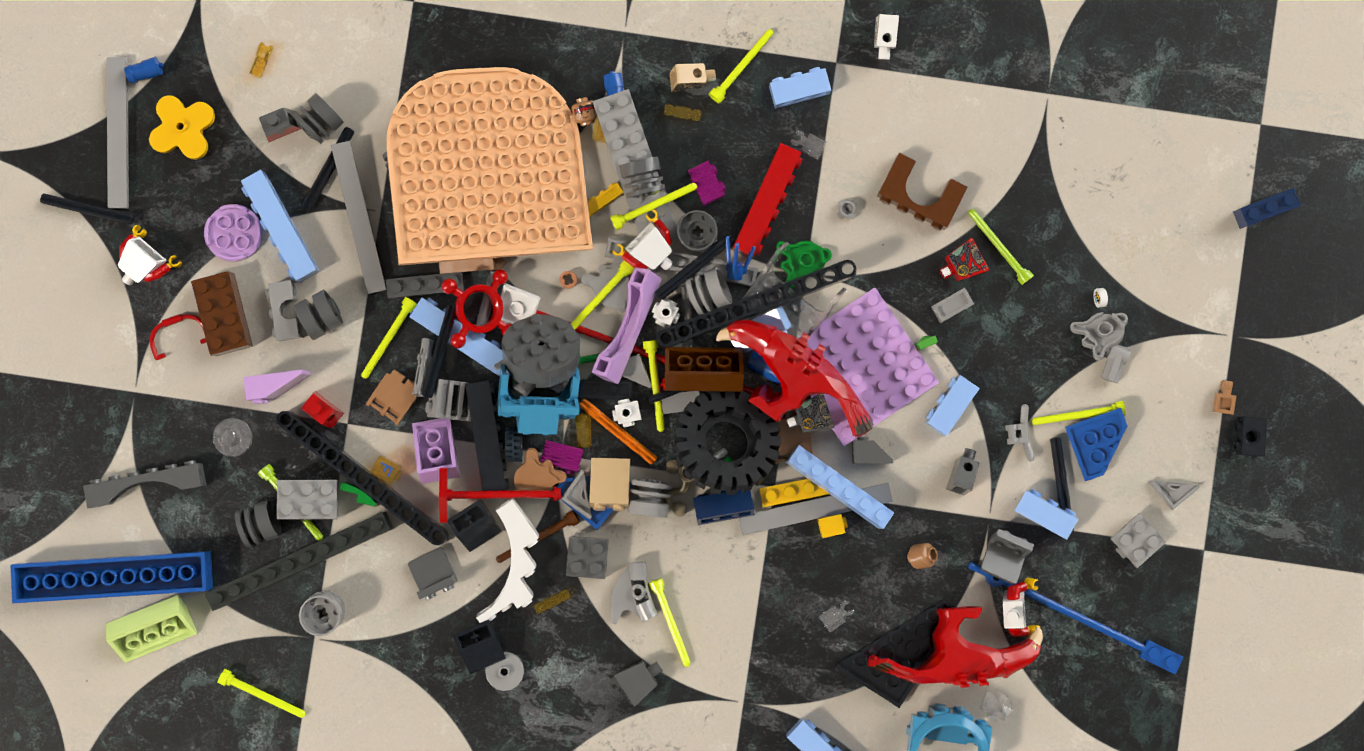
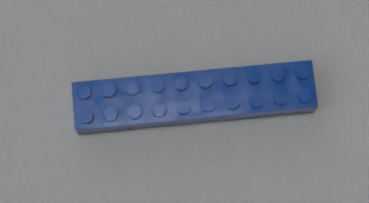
M211 551L26 562L10 565L12 604L200 592L213 589Z

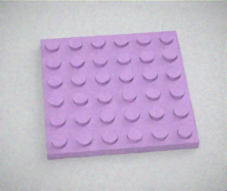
M873 288L806 333L810 336L806 342L809 348L816 350L819 344L826 348L823 352V358L834 366L854 390L858 399L873 419V427L939 383L876 288ZM813 394V395H809V396H810V398H812V397H814V396H816V395H818V394ZM824 394L835 427L832 428V431L842 446H845L857 437L853 436L839 401L829 394Z

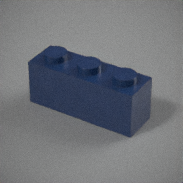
M1292 188L1235 210L1233 214L1239 229L1299 207L1301 204L1295 189Z
M722 490L720 494H699L693 498L698 526L755 515L750 490L742 493V490H738L736 495H727L726 491Z

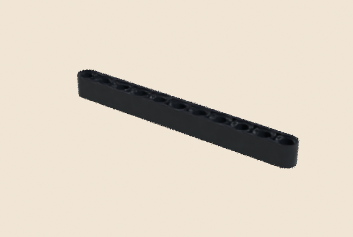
M843 260L666 328L658 333L657 341L663 347L676 346L728 326L737 320H744L851 279L856 275L857 267L852 260ZM847 264L853 266V272L850 274H845L842 271L843 267ZM831 271L835 273V278L832 281H826L824 279L825 273ZM813 278L817 281L814 288L806 286L808 279ZM792 285L798 287V292L795 295H789L788 288ZM773 292H778L780 294L779 301L771 302L770 295ZM755 299L762 301L759 309H753L752 302ZM737 306H742L744 309L741 316H735L734 309ZM719 313H724L726 317L722 323H717L716 316ZM701 320H706L708 324L704 330L698 328V323ZM683 327H688L690 331L686 337H682L680 334ZM669 333L672 339L668 344H665L662 338L665 334Z
M282 411L277 415L276 422L283 430L431 544L441 545L448 540L449 534L445 528L292 411ZM287 414L291 418L288 425L283 422V418ZM301 426H304L306 429L304 436H300L298 433V429ZM317 437L321 440L319 448H315L313 444L314 439ZM331 449L336 451V458L334 460H331L328 456ZM346 461H349L352 465L351 470L348 472L343 467ZM362 472L367 476L365 483H361L358 479L359 474ZM376 484H379L382 487V492L380 495H377L374 492V486ZM391 496L397 498V504L394 507L389 504ZM406 508L412 510L413 515L411 518L405 517L404 510ZM422 519L428 523L426 530H422L419 527V522ZM436 531H440L443 534L441 542L436 541L434 538Z

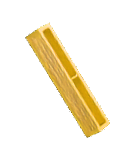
M618 183L610 184L608 189H603L598 193V196H593L589 199V218L624 194Z

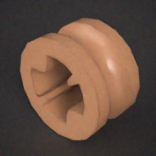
M565 271L560 276V283L564 288L571 289L577 284V277L573 272ZM572 275L573 283L565 285L564 277Z

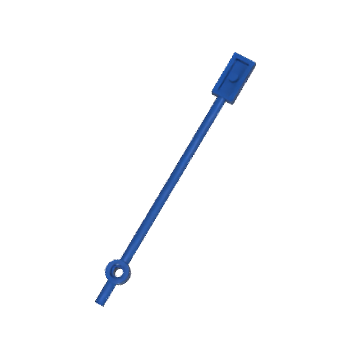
M972 561L968 564L969 569L984 575L986 582L993 587L1001 585L1010 587L1015 585L1001 579L994 581L993 575L982 571L980 565ZM1029 589L1024 591L1025 596L1141 651L1138 657L1173 674H1176L1183 660V656L1146 639L1145 644H1142Z

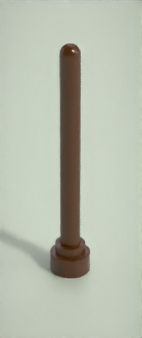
M575 511L567 512L564 519L539 532L537 541L543 540L567 525L574 527L579 524L580 520ZM511 549L498 555L496 561L502 563L511 558Z

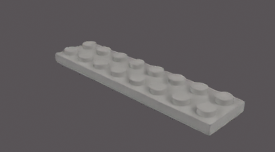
M627 89L592 101L624 194L634 190L633 187L624 189V185L630 183L631 178L624 179L621 177L619 165L652 157L630 91ZM658 172L653 173L654 177L659 176ZM661 181L655 182L656 186L662 185ZM662 190L652 196L638 199L626 198L630 211H633L665 196V193ZM666 203L653 209L657 212L658 219H661L669 229L670 237L677 236V228L669 204ZM652 210L633 219L638 235L650 223L646 218V214L650 219L655 217Z

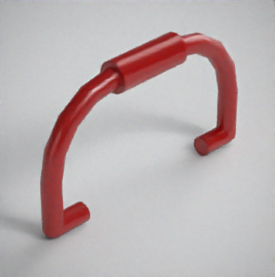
M178 314L164 319L160 324L156 325L149 339L154 359L160 360L166 357L165 353L158 355L155 347V335L160 328L183 321V319H192L198 322L203 329L201 319L196 315ZM206 338L201 339L200 343H206Z

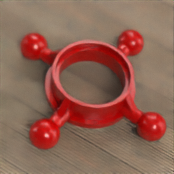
M496 270L490 286L473 285L464 291L457 288V283L453 279H445L442 282L443 292L454 294L458 297L455 311L458 320L462 324V329L459 333L452 335L450 341L453 347L462 348L466 344L465 337L469 331L485 333L497 326L501 329L504 336L506 330L512 325V323H504L501 320L504 309L503 301L496 291L500 285L507 282L508 274L506 271ZM478 291L488 295L493 304L491 318L480 326L471 324L464 314L466 299L469 295Z

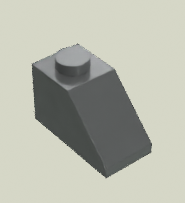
M857 437V440L852 441L853 464H893V459L874 440H869V437Z

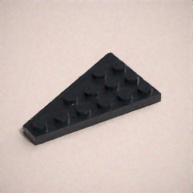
M942 599L838 662L835 668L900 708L915 683L869 667V656L875 655L882 659L888 658L910 668L919 667L934 651L932 633L939 621L937 609L954 608L956 606Z

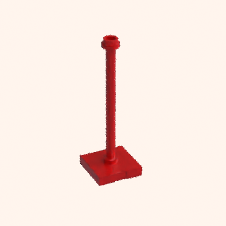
M439 468L440 523L448 522V501H452V499L554 498V501L561 500V488L554 487V490L452 491V489H448L447 468Z

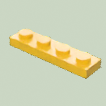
M809 479L759 488L763 507L829 494Z

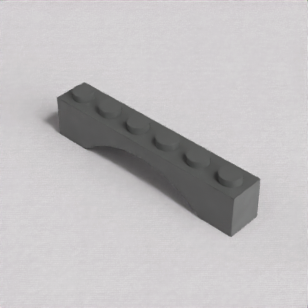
M196 460L184 462V466L177 467V464L167 465L165 470L158 471V468L147 469L145 474H139V471L127 473L128 477L125 478L116 475L108 477L109 481L102 482L101 479L91 480L89 485L83 486L87 508H96L113 504L128 489L145 482H164L174 485L181 490L207 485L203 463H196Z

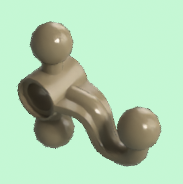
M671 459L666 463L665 468L670 474L679 473L681 480H683V485L680 488L668 490L666 494L671 495L670 498H664V503L669 505V509L672 510L674 515L682 517L687 512L686 505L683 502L673 503L671 498L672 496L683 495L688 492L692 481L696 479L689 480L684 475L685 468H680L677 461Z

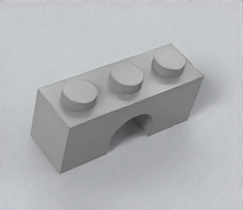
M287 280L268 283L266 295L267 299L271 302L269 315L274 323L272 327L273 337L276 338V341L280 342L303 338L300 320L298 318L288 319L284 314V308L289 302L298 301L295 282Z

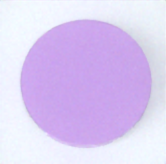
M228 204L220 207L207 219L204 228V238L209 249L217 257L231 262L242 261L251 257L258 250L263 237L262 225L257 215L250 209L238 204Z

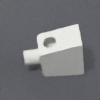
M879 14L876 17L874 48H879L878 59L889 60L890 49L896 47L899 15ZM883 35L888 37V42L883 41Z

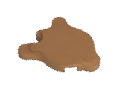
M528 448L526 461L515 472L514 484L516 490H550L553 485L564 482L567 475L563 471L555 470L551 460L547 459L544 462H540L537 450L535 448Z

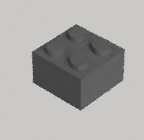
M570 536L566 576L605 579L609 539Z

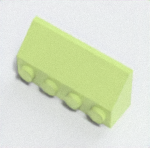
M179 595L106 623V641L125 663L197 634L188 607Z

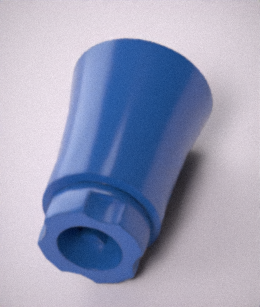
M754 351L747 368L754 370V373L767 378L781 387L780 381L763 357Z

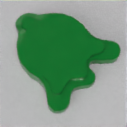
M780 241L776 245L777 251L787 257V260L783 261L780 265L781 269L787 273L786 282L823 269L826 262L832 257L829 249L822 248L812 241H801L797 244H788Z

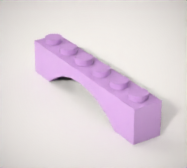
M635 268L628 283V302L622 325L613 341L598 355L592 369V373L603 380L616 384L620 382L655 297V291L662 280L652 271Z

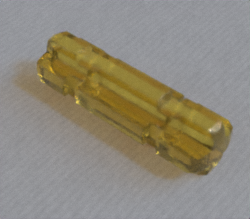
M666 104L664 107V115L667 116L674 115V117L688 120L692 118L693 121H699L701 118V111L697 109L692 111L691 108L673 107L671 104Z
M565 589L559 592L560 594H555L543 600V602L535 604L534 609L536 613L540 614L545 609L548 610L561 604V601L569 600L571 598L569 591Z

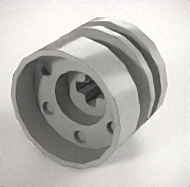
M717 267L704 273L705 281L700 275H696L695 280L693 278L686 279L689 299L699 316L707 313V311H713V303L718 308L732 303L728 285Z
M632 479L631 484L640 486L639 490H630L631 493L639 496L638 499L629 500L628 513L667 518L669 505L661 502V498H670L671 494L662 493V490H671L672 485L655 479Z
M327 590L316 592L300 608L299 620L301 626L311 635H328L344 619V602L334 592ZM322 608H326L325 615H322Z

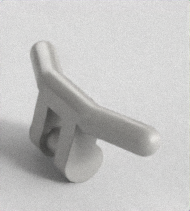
M1023 404L1021 406L1020 424L1005 425L1009 438L1007 439V445L1022 443L1027 460L1033 461L1034 454L1030 444L1028 429L1029 406ZM1016 430L1021 431V437L1016 438Z

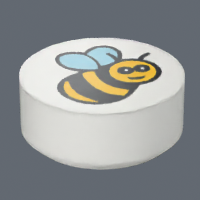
M1104 288L1095 289L1093 296L1096 307H1105L1108 303L1106 290Z

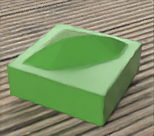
M923 336L915 345L917 350H922L936 344L938 340L936 336Z

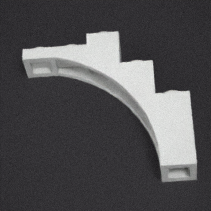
M514 498L509 499L496 509L505 525L510 540V573L504 588L496 600L477 613L476 618L479 623L493 620L497 612L508 610L512 606V602L516 608L521 605L526 607L532 602L534 595L523 579V576L527 578L535 572L536 562L525 547L530 548L538 542L539 533Z

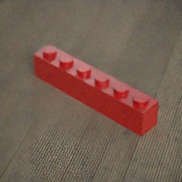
M780 143L735 244L739 243L740 253L748 256L752 246H755L752 258L754 259L755 254L760 255L764 246L760 243L763 237H768L771 230L768 227L771 220L775 221L779 210L776 208L779 203L783 204L787 195L784 190L787 185L791 186L795 176L792 175L794 168L799 169L803 160L800 158V151Z

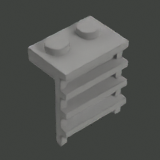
M437 379L433 397L429 398L425 406L427 417L471 422L469 405H467L466 417H461L465 383L467 382ZM454 385H459L455 416H451Z

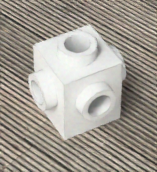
M670 299L666 301L661 300L660 303L656 302L652 313H654L653 318L656 319L655 323L664 328L666 325L671 327L672 323L676 324L681 315L678 313L677 303ZM664 309H668L670 311V314L668 316H664L662 314V311Z
M620 400L618 401L619 405H615V410H612L614 421H618L619 425L623 424V427L635 425L634 421L642 420L638 401ZM624 410L630 411L629 416L625 417L623 415Z

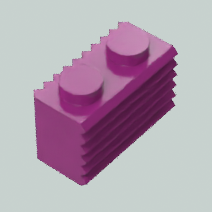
M709 161L688 170L692 183L697 185L696 191L704 207L724 198V192L727 191L722 181L719 182L716 177L718 171L715 165H710Z
M546 440L540 462H544L547 459L551 460L554 469L555 467L563 468V472L574 475V471L579 472L584 449Z

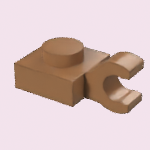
M1221 381V393H1215L1212 412L1234 415L1237 396L1231 395L1232 381Z

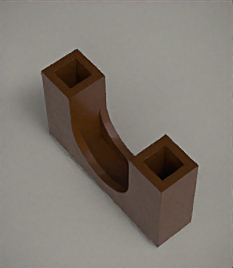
M898 153L877 197L884 204L890 205L891 203L897 206L896 209L902 213L907 214L909 212L913 214L914 218L920 222L925 220L931 223V227L936 230L947 229L968 187L950 179L936 203L928 206L918 205L909 198L906 192V182L916 161Z

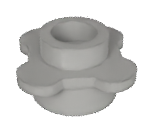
M840 200L838 202L839 212L837 215L840 219L844 217L854 219L856 217L855 207L857 203L854 200Z

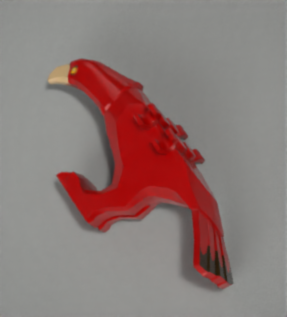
M748 319L737 320L719 331L717 335L718 342L721 340H732L753 349L763 357L780 381L783 392L774 393L768 385L764 384L758 386L749 399V402L775 421L779 422L787 411L800 408L809 395L829 394L839 401L854 437L865 435L873 428V419L858 399L854 390L834 366L823 358V352L826 348L821 344L818 345L816 350L809 348L806 342L810 336L805 332L797 339L791 334L778 330L776 326Z
M982 607L937 609L939 621L932 633L934 651L919 667L910 668L902 666L888 658L882 659L875 655L869 656L868 666L915 684L944 683L959 685L960 688H968L970 685L967 682H972L973 684H979V686H989V682L986 679L997 677L1006 679L1031 664L1040 654L1043 634L1042 630L1036 627L1027 639L1006 648H992L971 643L959 634V626L965 618H979Z

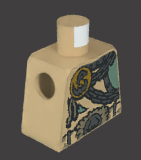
M703 63L675 64L669 73L672 92L701 89L706 82L716 80L715 70H705Z

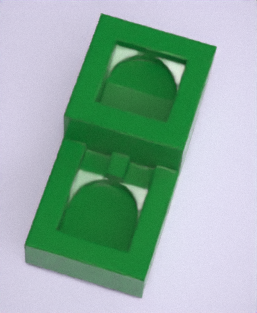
M341 482L339 490L358 494L356 502L373 507L379 505L376 500L356 485Z

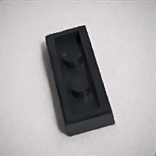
M580 379L578 399L632 400L633 381L620 380L619 384L606 380Z

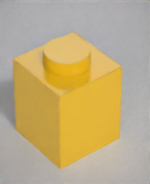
M841 514L817 519L822 538L846 533L845 528H848L846 518L842 517Z

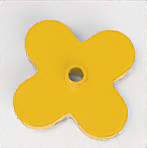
M174 96L162 97L156 106V111L162 120V124L151 132L149 137L150 145L160 153H169L179 147L186 157L193 160L201 159L208 151V143L203 136V130L213 124L215 120L214 110L204 102H196L185 108L183 103Z

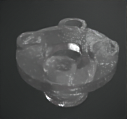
M237 418L225 419L216 426L213 433V442L216 449L223 455L239 456L251 447L252 432L243 420Z

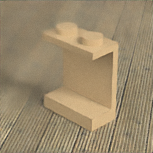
M591 458L590 508H594L597 511H603L605 508H613L614 511L628 509L630 459Z

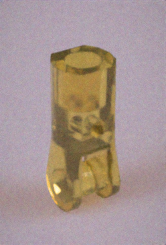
M263 42L259 43L249 74L262 78L273 52L272 45L266 46ZM262 52L266 53L264 58L261 57Z
M579 413L575 417L577 448L592 447L591 416L588 413Z

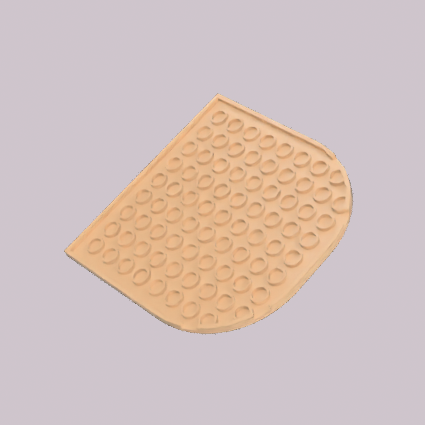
M513 68L456 69L439 72L423 81H419L403 95L393 111L386 140L399 265L575 252L593 249L578 126L566 101L550 84L533 74L529 75Z

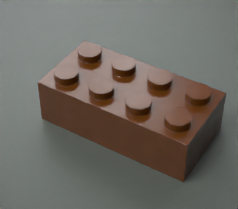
M226 271L191 281L209 354L217 357L253 347L235 274Z
M665 347V391L743 392L744 367L742 348Z

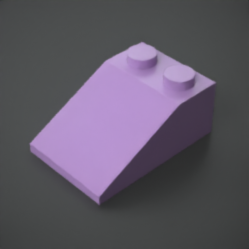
M294 370L243 377L246 400L252 401L253 404L270 403L269 400L276 399L311 375L310 371Z
M439 418L412 423L417 473L421 483L439 481V468H447L448 479L460 477L451 419Z

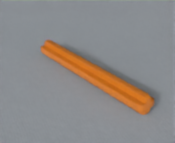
M583 399L580 402L579 407L649 464L652 465L656 461L657 456L587 399Z

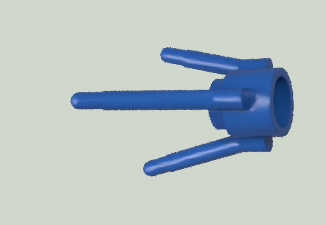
M726 236L727 278L736 281L742 280L743 274H747V268L755 251V246H752L745 264L742 266V263L738 262L739 243L735 244L734 259L731 262L729 236Z

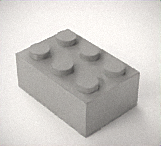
M277 480V520L338 519L337 480Z

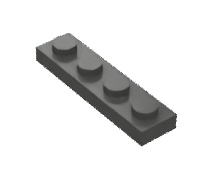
M463 272L386 279L388 299L443 294L445 292H443L441 287L442 282L449 278L455 280L457 288L464 291Z

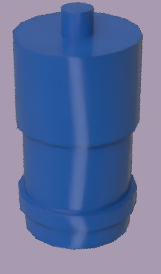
M155 56L140 63L124 67L125 75L130 83H138V81L147 78L151 79L163 75V63H160Z
M610 71V74L603 76L607 96L623 91L622 73Z

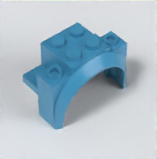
M501 364L497 401L498 416H516L518 433L525 435L557 434L559 418L563 420L575 419L576 415H579L578 392L580 375L578 368H576L575 374L569 378L566 388L553 398L520 396L518 399L512 394L508 386L509 373H506V366Z
M935 703L934 706L929 705L928 712L917 711V714H911L910 726H907L906 734L908 735L907 751H918L924 737L929 740L965 745L967 743H974L978 747V751H989L992 726L987 724L986 720L975 719V722H973L974 716L969 713V710H965V707L954 706L953 709L946 707L945 704Z

